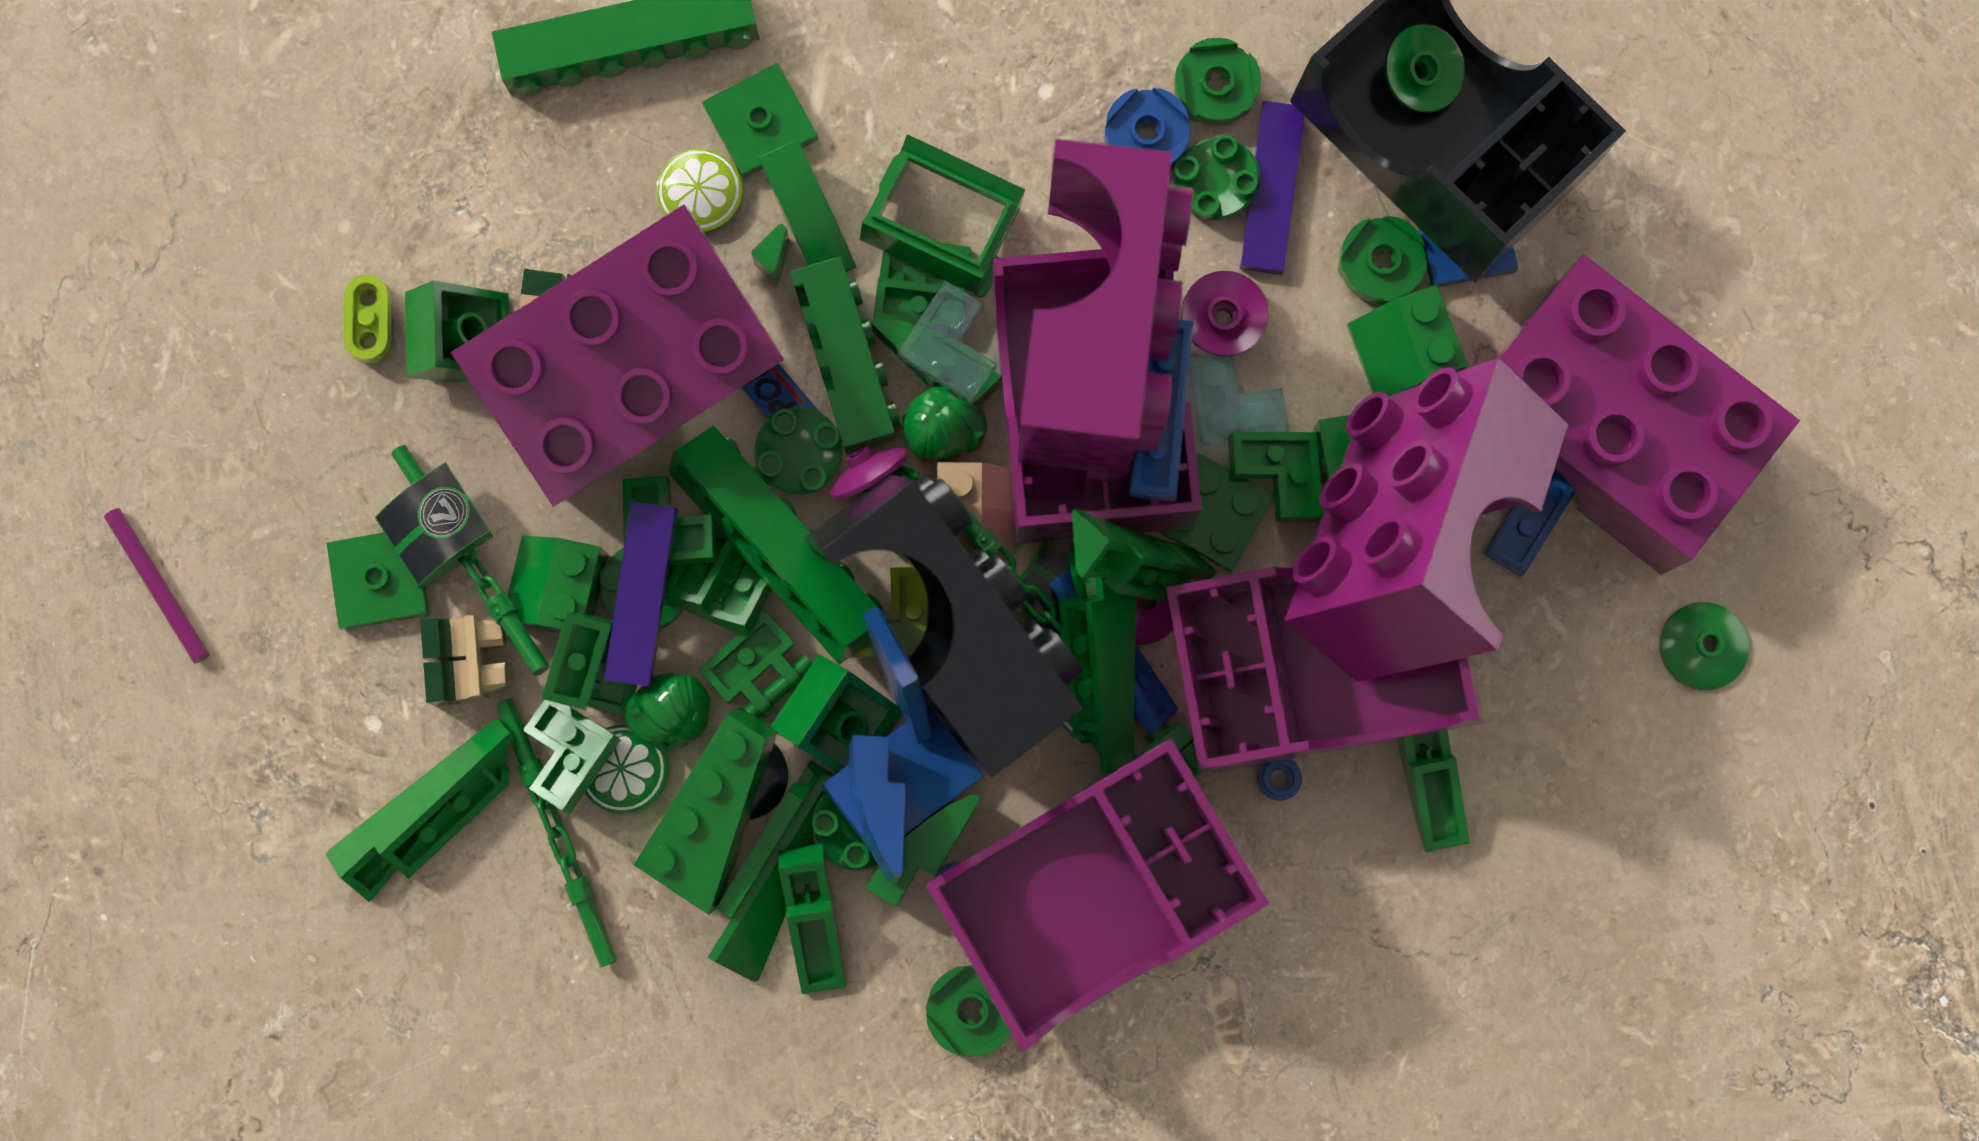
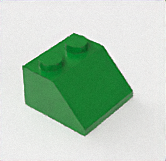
M435 280L406 291L407 377L437 382L469 381L451 352L509 316V293Z
M1438 285L1398 297L1347 324L1372 394L1384 392L1391 396L1421 385L1429 376L1443 368H1453L1456 372L1465 370L1468 366Z
M522 535L508 591V597L517 609L518 613L516 615L522 625L560 634L567 612L594 616L600 594L599 577L602 569L607 564L609 554L600 546L557 537Z
M818 654L770 727L778 731L777 734L838 773L849 765V744L853 735L887 737L902 713L896 704L852 672Z

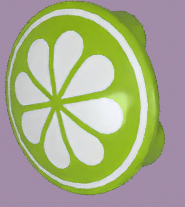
M690 149L677 154L666 163L657 180L656 196L664 216L684 204L690 210L703 232L714 230L728 222L743 201L742 182L736 167L727 157L709 149Z

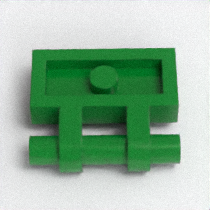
M764 611L757 617L749 635L739 633L698 670L729 704L743 692L751 701L743 709L759 719L762 715L765 718L768 717L775 710L773 705L792 688L796 689L812 665V662L805 654L792 666L784 659L783 656L796 644L772 617ZM774 666L781 675L764 691L760 692L753 683L770 667Z

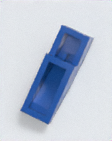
M853 735L849 744V776L859 823L871 853L887 881L898 882L903 874L906 783L888 782L889 737Z

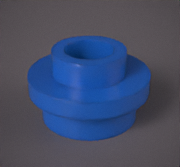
M1292 759L1265 763L1259 768L1257 783L1261 792L1266 797L1275 801H1284L1295 796L1300 790L1302 773L1299 766ZM1276 770L1284 772L1287 776V782L1283 787H1277L1272 783L1271 776Z

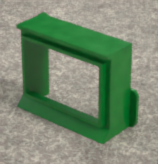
M907 134L901 151L893 157L879 184V193L867 216L862 221L860 240L959 287H963L977 297H985L993 282V258H1000L997 254L1021 208L1025 189ZM910 162L1005 206L978 261L882 216Z

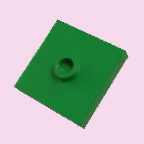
M778 63L702 101L707 115L743 179L762 170L758 157L797 139L802 148L819 140L815 129Z
M384 532L326 542L339 629L348 630L430 615L426 586L419 589Z

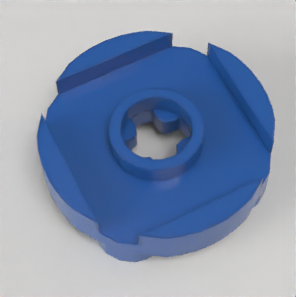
M1139 88L1125 92L1116 99L1108 111L1104 133L1105 144L1172 152L1170 168L1173 167L1176 161L1184 155L1189 143V116L1185 106L1176 96L1164 89L1153 88L1152 90L1138 91ZM1151 122L1156 124L1155 135L1157 137L1155 139L1147 138L1144 140L1139 137L1140 130L1136 127L1138 124L1142 123L1145 126H1148Z

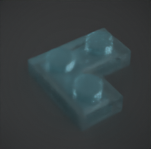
M945 280L897 353L898 358L972 404L996 368L995 362L961 342L982 310L983 303Z
M1206 355L1190 358L1189 372L1201 446L1228 442V435L1232 432L1289 431L1282 388L1239 394L1233 356Z

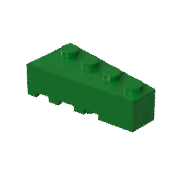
M841 256L790 271L846 456L864 447L871 449L896 441L894 428L900 427L901 422L894 401L886 403L881 387L889 384L882 361L873 362L869 346L876 345L869 320H860L856 306L863 304L856 279L848 280Z
M741 707L727 713L635 861L634 866L706 914L710 915L715 911L726 893L727 882L731 870L734 869L739 853L738 848L745 827L748 825L758 787L761 785L778 731Z

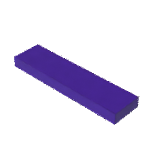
M1263 100L1255 150V159L1260 171V185L1254 200L1247 209L1239 268L1242 270L1282 275L1284 272L1304 115L1292 104Z
M631 501L604 678L606 681L652 687L678 508Z

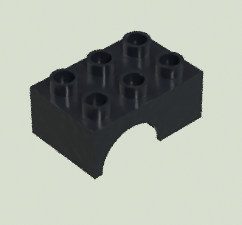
M1373 0L1311 56L1289 101L1475 283L1595 169L1626 132L1613 117L1550 57L1536 65H1523L1509 61L1490 50L1465 26L1450 0ZM1419 24L1433 25L1446 31L1459 46L1465 68L1464 81L1457 97L1445 108L1429 113L1416 112L1402 105L1392 94L1387 84L1384 68L1386 53L1392 40L1401 31ZM1414 65L1415 73L1420 78L1421 70L1417 65Z
M890 474L806 536L804 540L814 553L818 552L826 557L832 566L848 556L872 550L901 553L914 566L926 591L928 616L923 637L908 660L918 676L924 700L964 752L993 778L1083 709L1066 687V685L1083 673V669L1064 642L1051 628L1043 631L1033 619L1024 626H1021L1011 611L1029 597L1020 582L1000 557L995 553L989 557L981 548H978L969 555L960 544L956 536L972 525L973 521L951 489L940 478L933 482L925 475L915 483L914 480Z

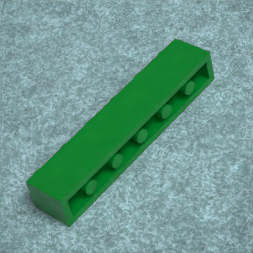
M631 0L491 31L502 81L510 95L517 94L520 96L534 95L539 93L543 87L556 84L564 87L575 86L582 83L584 78L592 76H619L626 69L637 66L655 68L666 64L669 59L682 56L688 59L700 58L707 55L709 50L718 48L741 49L750 45L751 41L760 39L751 0Z
M713 425L672 452L669 475L705 515L712 514L718 530L839 665L871 642L863 613L878 607V609L881 608L884 614L880 602L873 595L866 594L855 582L854 575L847 565L843 562H837L832 566L826 557L811 550L804 538L814 530H808L797 518V513L792 504L784 498L780 499L769 487L766 476L757 467L749 465L741 456L739 447L731 437L723 436Z

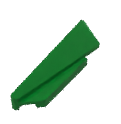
M1078 509L1073 510L1076 573L1084 579L1107 577L1104 583L1117 594L1169 602L1167 587L1191 583L1198 576L1212 579L1218 572L1197 553L1188 548Z
M1075 550L1068 552V560L1076 596L1059 600L1063 642L1083 669V673L1068 684V690L1083 708L1071 717L1072 732L1081 744L1091 743L1100 755V770L1105 774H1109L1134 760L1136 597L1114 592L1104 583L1107 577L1084 579L1076 573Z
M494 719L329 849L326 856L338 876L370 902L396 870L408 879L414 875L509 785L510 770L506 764L508 744L513 743L514 736L499 719Z
M811 760L797 783L794 782L786 792L716 909L732 919L707 958L750 981L760 979L786 915V904L778 869V851L815 845L811 831L812 815L818 801L826 793L822 789V784L834 776V774Z

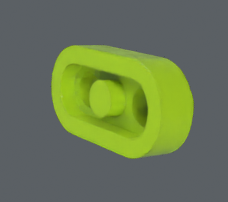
M360 275L349 282L344 293V344L347 351L354 358L369 364L384 359L391 349L392 295L389 288L378 277ZM370 294H376L377 300L375 304L365 306V298ZM376 336L375 346L365 349L364 341L366 338Z

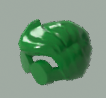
M951 383L940 387H932L915 397L902 416L901 428L904 431V441L918 458L937 463L948 462L965 453L979 450L986 435L987 421L982 409L970 402L967 393L959 385Z
M670 672L654 676L652 687L642 686L626 705V722L628 727L637 737L649 741L652 746L663 753H668L678 747H684L703 733L709 721L710 698L707 689L698 678L689 673Z

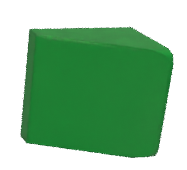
M778 224L751 251L755 266L776 286L781 277L790 242L787 228L783 224Z

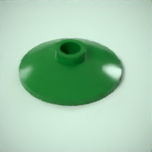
M1419 24L1401 31L1392 40L1385 57V76L1392 94L1402 105L1413 111L1429 113L1443 109L1457 97L1461 90L1465 73L1462 53L1455 40L1439 27ZM1414 65H1417L1421 70L1420 78L1415 73Z
M1698 602L1680 608L1667 620L1660 636V653L1664 665L1676 680L1693 689L1712 690L1731 683L1740 675L1747 663L1749 640L1743 624L1731 611L1714 603ZM1706 636L1713 638L1716 643V648L1713 652H1708L1703 647V640Z

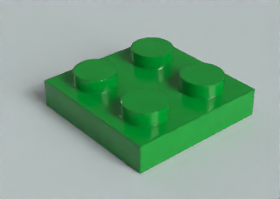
M1197 453L1202 505L1199 517L1192 528L1157 532L1231 573L1274 495L1247 479H1231L1229 469Z

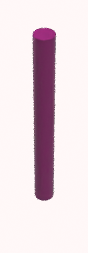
M120 508L107 512L104 515V519L193 663L196 664L208 658L209 652Z

